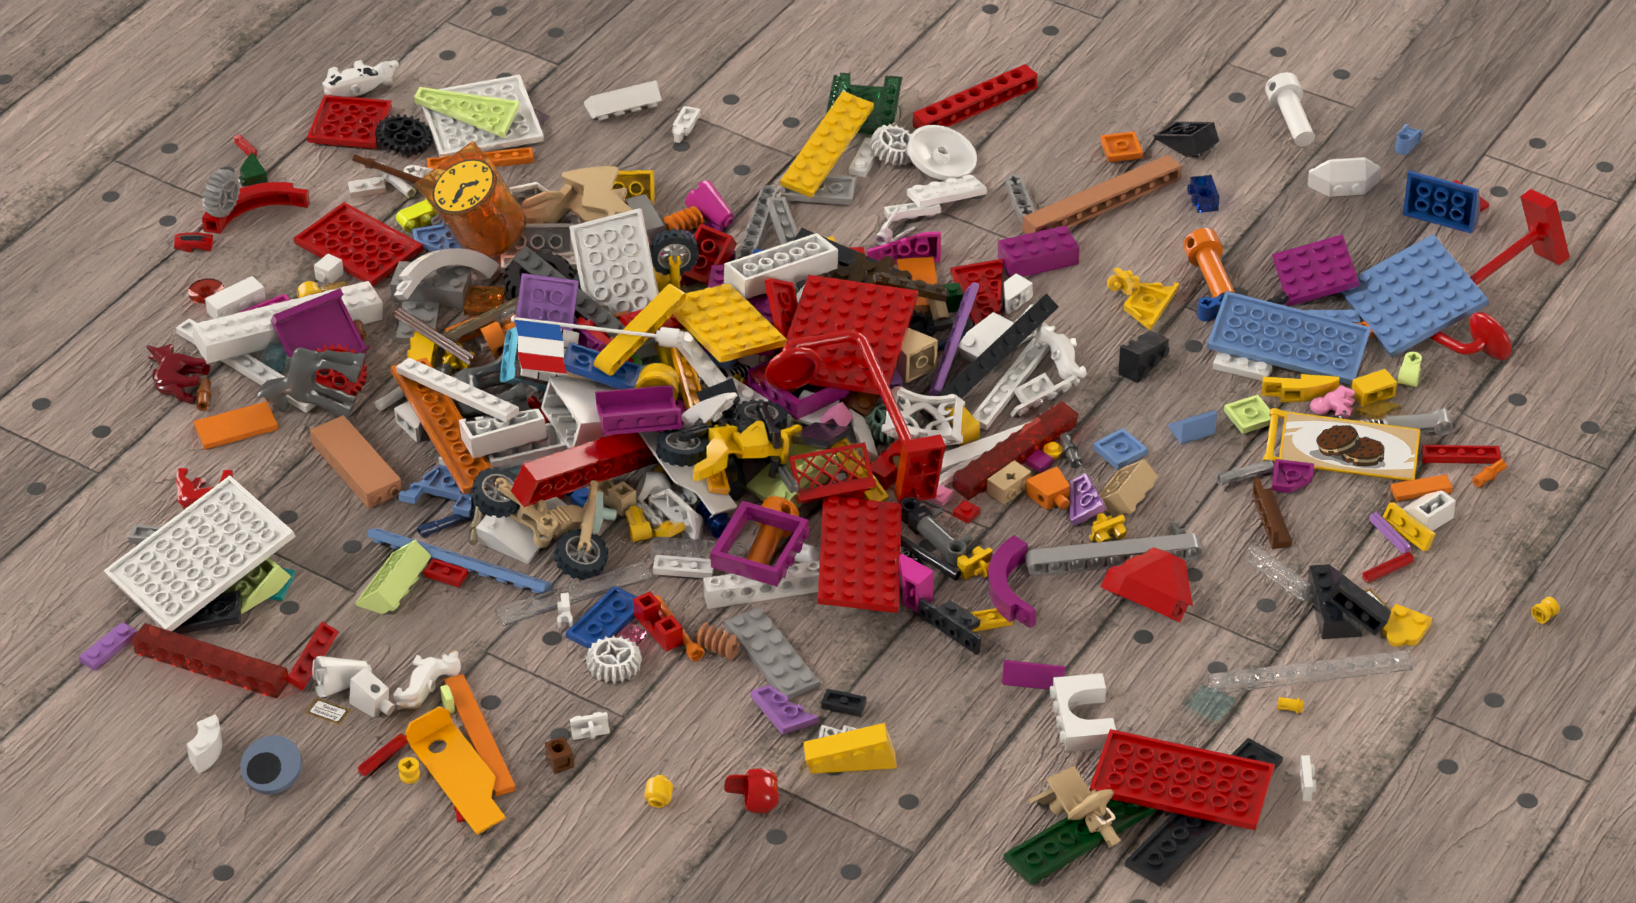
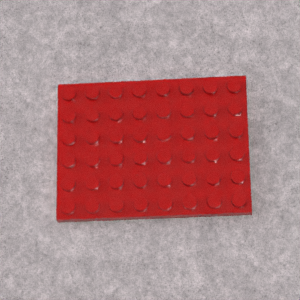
M808 275L786 337V344L794 339L834 332H859L870 342L890 387L918 299V291ZM844 342L809 348L819 355L821 366L817 375L807 384L880 395L862 352L856 343Z

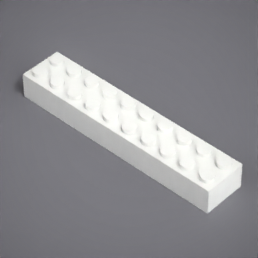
M369 281L341 288L344 294L342 300L353 321L361 320L363 324L383 320V302ZM334 290L193 324L194 343L207 364L282 345L270 321L272 316Z

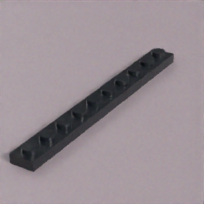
M1046 293L936 396L955 394L960 399L963 398L1055 312L1059 306ZM922 409L919 411L929 423L936 421L926 410Z

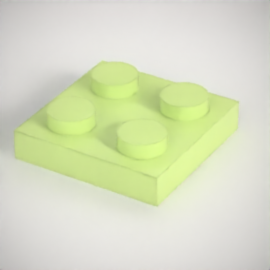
M1259 395L1224 405V412L1242 434L1270 425V409Z

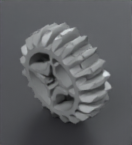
M219 169L214 171L213 175H210L209 181H206L207 185L204 187L205 191L202 194L204 196L202 202L205 212L214 217L224 218L236 206L241 185L239 184L240 179H238V175L227 169Z

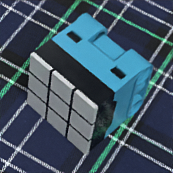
M516 327L507 331L500 372V381L502 383L516 385L523 381L526 385L537 387L538 391L546 392L549 377L564 376L522 370L518 358V334ZM561 329L565 354L569 342L578 344L579 333Z

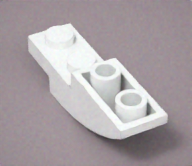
M725 393L697 403L681 415V419L684 422L682 428L689 429L710 421L716 422L723 416L722 412L734 404L733 400L738 395L736 393Z

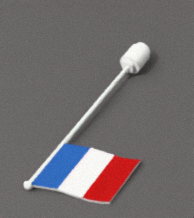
M515 315L511 317V321L516 325L518 334L520 366L525 371L568 376L564 364V341L560 327L656 338L659 346L678 348V346L683 347L685 333L680 331V329L661 327L660 331L657 330L656 334L517 318Z

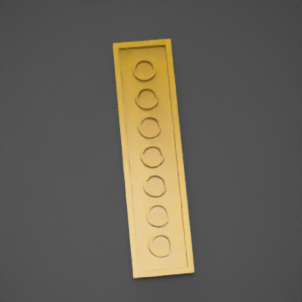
M842 91L781 178L780 186L812 198L874 109V103Z

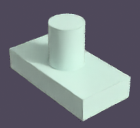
M597 492L593 533H599L603 519L611 521L616 519V509L603 507V492Z

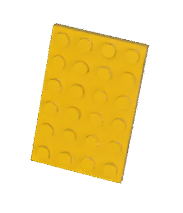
M730 283L687 293L684 303L673 313L677 320L720 363L780 348L787 342V339Z

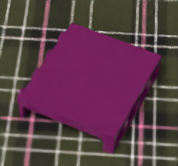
M341 288L272 316L270 321L287 356L292 357L293 352L297 348L302 347L316 351L317 348L322 350L323 345H325L329 349L331 343H333L335 348L340 343L343 349L346 345H348V351L355 349L354 354L362 353L365 356L367 355L366 353L370 346L364 345L342 300L344 294Z
M673 385L595 392L596 411L603 435L682 429L681 409L676 407L673 398Z

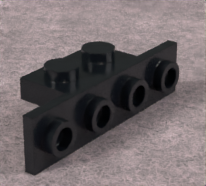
M924 598L920 599L917 613L919 617L975 655L979 654L982 637L972 630L980 626V619L952 600L937 608Z

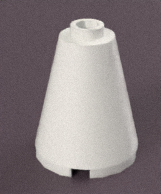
M318 656L313 660L312 667L313 680H317L318 686H315V690L319 697H326L350 688L351 678L364 667L372 673L371 666L367 665L366 661Z

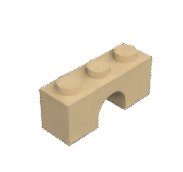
M611 479L598 483L597 492H603V503L611 509H616L620 516L623 517L629 507L637 505L636 490L624 481L617 485H614Z

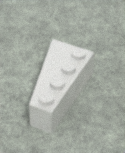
M539 409L519 411V414L508 422L497 418L483 419V416L475 417L476 421L466 422V419L459 420L461 438L473 458H480L491 453L501 452L505 449L519 447L526 443L537 442L540 439L547 438L545 419Z

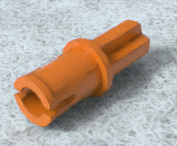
M1501 459L1492 466L1484 467L1482 472L1472 477L1473 484L1479 488L1486 482L1494 480L1497 474L1507 468V464Z

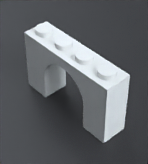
M1103 673L1053 678V686H1050V697L1055 699L1053 701L1054 714L1058 713L1056 717L1057 728H1061L1060 742L1065 744L1066 752L1103 749L1109 730H1116L1113 718L1086 720L1075 716L1071 712L1074 707L1079 705L1105 702L1106 686Z

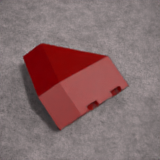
M1155 547L1149 549L1145 554L1136 555L1126 560L1124 564L1118 567L1114 566L1108 569L1100 586L1117 596L1120 595L1178 623L1181 622L1188 605L1193 606L1186 561Z

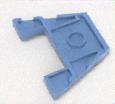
M439 464L425 474L423 480L418 483H412L410 489L399 493L400 501L416 504L423 493L449 498L453 501L457 500L453 506V514H460L465 517H470L471 493L462 494L447 466Z

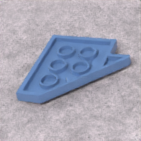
M483 217L412 229L414 240L423 244V249L430 252L462 248L480 252L488 257L494 256V250Z

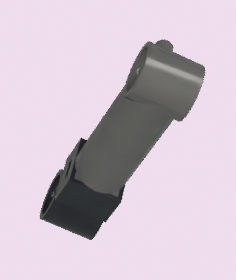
M904 498L901 501L902 522L908 524V528L916 535L922 534L947 558L948 563L959 568L957 566V559L962 555H966V545L973 540L972 536L969 535L955 540L934 520V518L943 513L941 508L930 511L925 505L920 507V501L917 498Z

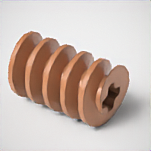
M705 622L696 633L694 643L700 644L702 648L712 651L714 654H719L721 657L732 660L737 655L740 643L737 642V635L733 634L730 637L729 631L723 634L722 628L716 631L715 625L710 627V624Z

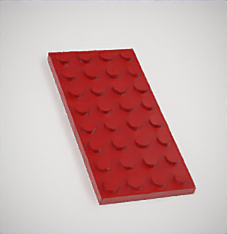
M834 495L823 497L817 604L898 613L902 512L900 503L838 497Z
M1110 729L1089 790L1091 792L1095 789L1097 792L1099 790L1113 789L1114 794L1111 799L1256 831L1275 764Z

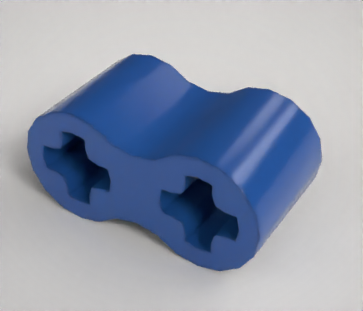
M1224 294L1215 298L1203 297L1199 299L1198 319L1201 321L1215 319Z

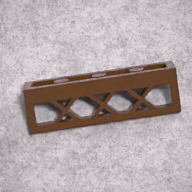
M1260 478L1254 479L1252 497L1271 548L1291 547L1292 540L1272 488L1263 489Z

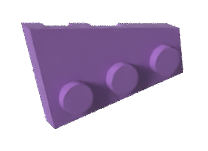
M1086 473L1070 481V522L1074 526L1107 510L1091 478Z
M770 685L751 690V698L782 735L818 723V716L815 714L809 715L804 711V707L799 704L794 705L788 701L786 695Z

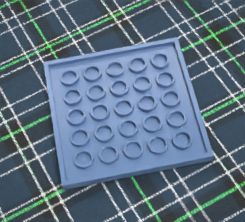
M1434 234L1357 275L1359 287L1340 292L1352 309L1359 312V318L1363 322L1366 321L1372 328L1375 338L1391 358L1489 305L1487 297Z

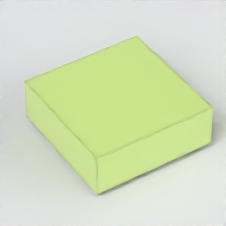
M448 685L440 686L444 708L448 709L450 714H453L455 706Z

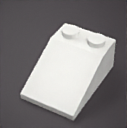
M993 312L970 329L960 341L958 350L961 356L973 362L1014 323Z

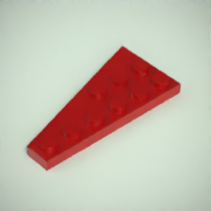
M1003 259L950 267L954 283L960 282L963 296L972 283L976 282L980 285L969 313L974 326L993 312L1000 315Z

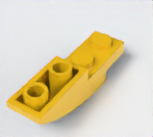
M1301 374V379L1263 377L1261 396L1280 397V402L1312 401L1314 398H1324L1327 393L1336 390L1339 387L1340 377Z

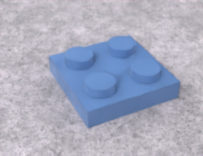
M1124 428L1093 443V450L1117 470L1148 453V448Z

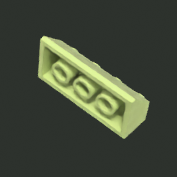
M416 540L394 551L355 604L358 607L384 614L389 610L393 612L400 605L399 600L409 593L410 590L408 588L419 579L418 574L424 571L428 565L427 562L432 556Z

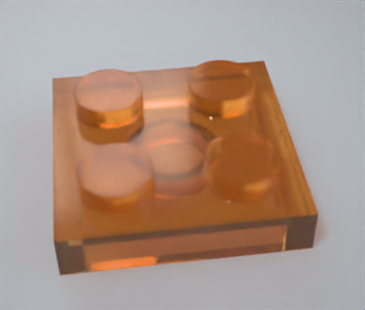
M468 286L464 315L479 316L502 305L505 298L504 287Z

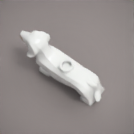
M1043 322L1035 330V340L1041 345L1044 343L1049 345L1052 353L1051 357L1055 361L1059 376L1064 380L1074 376L1073 384L1078 386L1080 379H1077V376L1084 378L1087 372L1084 366L1078 367L1075 363L1074 347L1077 346L1076 339H1068L1064 334L1055 333L1054 325L1048 326L1047 323Z
M452 651L449 655L443 654L442 659L434 657L422 659L421 656L416 655L413 665L418 667L412 672L409 687L405 691L397 688L393 695L394 700L399 701L396 703L397 710L419 708L429 692L435 690V681L440 675L447 674L449 677L458 675L461 670V663L458 658L459 652Z

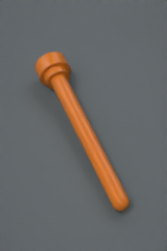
M656 595L655 597L661 602V609L665 618L670 615L675 618L662 598ZM683 629V643L687 647V656L691 661L700 660L705 653L700 644L693 643Z

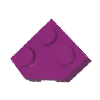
M1275 459L1272 490L1292 493L1311 483L1314 463Z

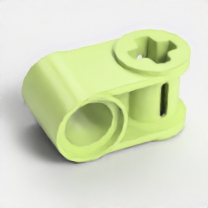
M1408 352L1405 355L1402 367L1399 370L1398 384L1417 387L1422 356L1419 353Z

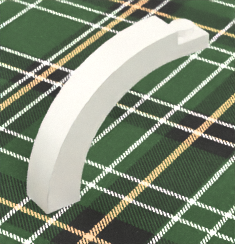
M469 249L436 250L417 258L403 270L399 277L404 281L397 286L394 296L399 300H407L426 275L443 266L454 265L471 268V272L483 280L490 279L499 267V264L490 257Z

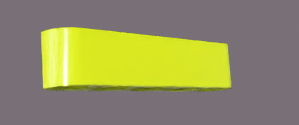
M432 197L400 210L396 215V221L405 231L412 232V229L422 228L431 224L430 219L446 211L438 208Z

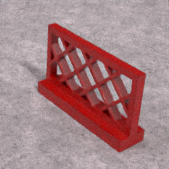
M865 442L789 457L792 475L799 484V491L796 492L797 504L823 500V497L832 495L839 497L871 491L877 487L876 480L873 478ZM862 448L863 457L860 461L850 455L853 449ZM836 452L846 456L841 465L831 459ZM816 456H822L827 460L822 468L813 463ZM848 458L858 464L853 472L843 467ZM802 459L808 463L803 472L796 468L794 460ZM828 462L838 467L834 476L824 470ZM810 465L820 471L815 480L805 474ZM859 466L867 470L868 477L860 478L855 475ZM840 470L850 475L847 481L841 482L835 478ZM821 473L831 478L828 485L823 486L817 482ZM802 477L812 482L809 489L801 490L799 481Z

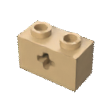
M1016 461L1011 462L987 479V494L1003 505L1026 490V479L1031 478V471Z

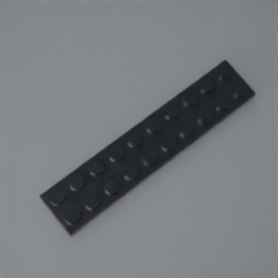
M1247 738L1231 754L1275 764L1274 770L1283 760V756L1250 738ZM1172 813L1125 860V867L1160 887L1222 823Z

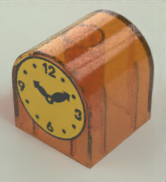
M474 141L467 144L414 184L442 226L462 249L477 251L490 258H494L511 249L524 233L526 226L524 210L493 163Z

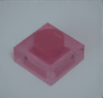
M629 623L617 634V637L622 636L623 639L630 638L631 642H635L638 645L646 638V631Z

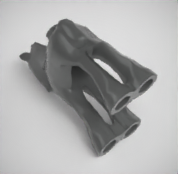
M303 347L297 348L293 352L292 357L288 356L285 365L286 368H289L288 376L267 380L260 386L262 391L256 397H264L268 403L280 412H285L289 407L286 395H289L298 402L324 407L330 410L336 418L344 415L349 419L356 396L316 383V371L323 368L333 369L341 372L356 384L364 363L365 354L330 350L317 352Z
M503 354L493 363L480 367L464 368L452 377L480 390L507 384L500 381V374L483 378L501 371ZM444 363L436 368V370L451 376L452 368L448 363ZM523 381L516 384L509 391L493 395L504 401H511L509 403L518 406L519 411L530 410ZM452 399L463 416L476 417L488 415L456 399Z

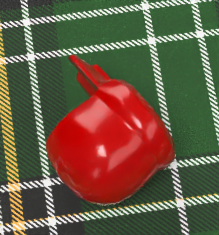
M754 768L748 770L746 775H728L724 784L725 792L744 795L746 811L767 813L772 811L778 804V778L771 770Z

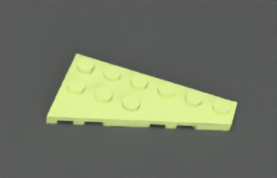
M419 87L414 96L415 103L503 138H505L520 108V101Z

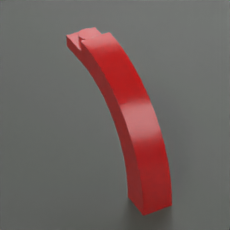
M268 182L240 188L236 206L233 207V211H230L229 215L219 218L211 216L207 212L204 213L202 216L204 232L221 234L227 224L234 218L249 210L263 206L289 205L308 208L310 205L308 189L294 188V183Z

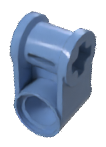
M1405 124L1400 132L1397 133L1395 151L1402 155L1409 154L1419 144L1423 130H1416Z

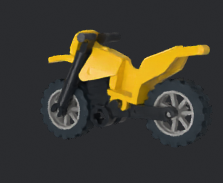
M751 399L750 401H743L742 404H738L735 413L723 411V416L715 425L709 426L705 423L689 429L664 430V433L661 432L657 436V457L673 466L692 467L695 465L693 481H700L727 468L728 455L732 453L737 456L736 458L767 457L771 463L768 477L776 478L779 464L787 462L789 447L795 445L792 442V436L801 431L802 427L796 424L785 429L787 412H785L783 407L769 400L759 399V401H755V399Z

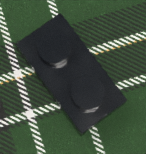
M827 689L821 702V709L861 717L867 703V697Z

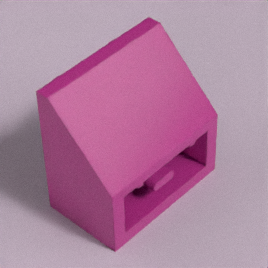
M901 554L899 556V587L902 604L918 613L921 598L928 602L933 600L934 571Z

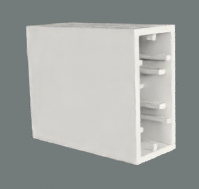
M569 376L549 377L541 409L567 448L577 447L586 442L598 440L601 437L611 436L603 435L596 411L595 392L620 389L603 383Z

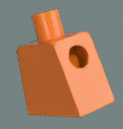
M1057 466L1026 479L1025 494L1044 509L1058 506L1061 510H1064L1070 505V485Z

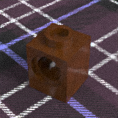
M564 736L545 742V755L554 774L574 768L573 752Z

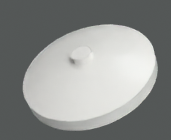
M927 125L918 128L912 133L907 145L909 157L915 166L925 174L943 181L949 178L957 179L962 178L964 175H970L977 162L976 151L972 144L957 131L944 126Z

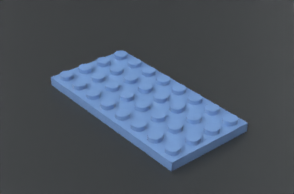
M1225 291L1207 343V349L1258 362H1265L1266 364L1310 375L1340 377L1339 382L1352 385V380L1357 377L1371 327Z

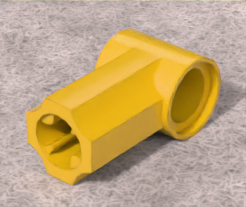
M637 506L629 507L625 511V517L629 525L632 542L651 539V525L649 521H646L642 509Z

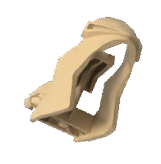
M600 166L563 172L561 177L564 179L565 185L559 192L555 190L544 191L525 199L522 202L523 211L512 215L511 219L513 223H557L566 211L570 209L577 215L580 223H585L633 209L624 203L627 194L626 188L612 190L619 173L618 167Z

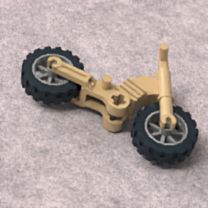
M494 467V469L486 468L484 472L480 471L478 473V476L474 479L470 496L471 500H474V506H478L480 512H485L490 517L492 515L496 516V518H501L502 516H505V518L510 517L517 523H523L534 532L533 542L538 547H548L552 538L558 539L554 550V561H557V567L561 568L565 575L568 574L573 579L585 580L588 578L591 580L594 579V576L597 577L601 574L609 555H607L608 548L605 547L606 543L604 540L601 541L600 536L592 534L596 511L597 481L590 482L588 499L583 508L577 505H559V507L557 506L551 511L545 508L546 502L540 500L538 504L525 508L511 492L514 480L517 478L515 473H510L507 469L502 470L500 467Z

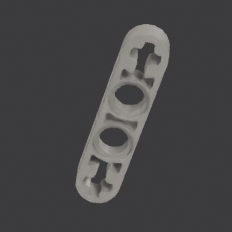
M1012 174L1006 178V188L1017 217L1023 223V216H1026L1024 213L1028 215L1035 212L1021 176Z

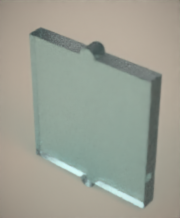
M1203 685L1197 693L1193 694V698L1187 704V708L1219 721L1225 713L1229 712V708L1234 703L1235 698Z

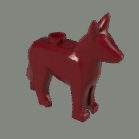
M173 344L158 348L147 345L146 348L152 354L148 356V359L159 364L158 369H154L152 373L156 389L160 393L172 395L182 402L194 404L196 396L186 393L183 387L197 386L200 375L197 374H209L210 365L206 363L204 357L195 358L174 353ZM186 374H196L193 377L185 376Z

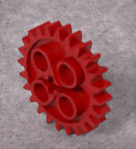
M331 343L329 349L327 348V346L323 345L322 350L318 348L316 350L317 352H324L326 350L335 352H355V349L348 351V345H346L344 349L341 348L340 343L338 344L337 348H335L333 343ZM362 366L356 384L341 372L326 368L316 371L315 382L357 396V391L361 392L366 384L367 366ZM335 383H341V384H343V385H342V386H338V385H336Z

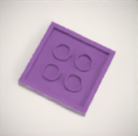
M522 273L516 317L573 324L578 280ZM560 327V329L572 331V328Z

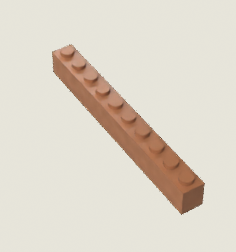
M1168 154L1023 216V232L1030 234L1060 226H1067L1068 228L1180 180L1181 165Z

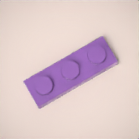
M124 622L120 623L79 656L80 662L95 671L138 637L137 630Z

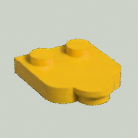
M1395 603L1391 609L1388 623L1381 629V633L1387 638L1389 644L1394 647H1400L1403 644L1414 646L1420 642L1431 626L1433 618Z

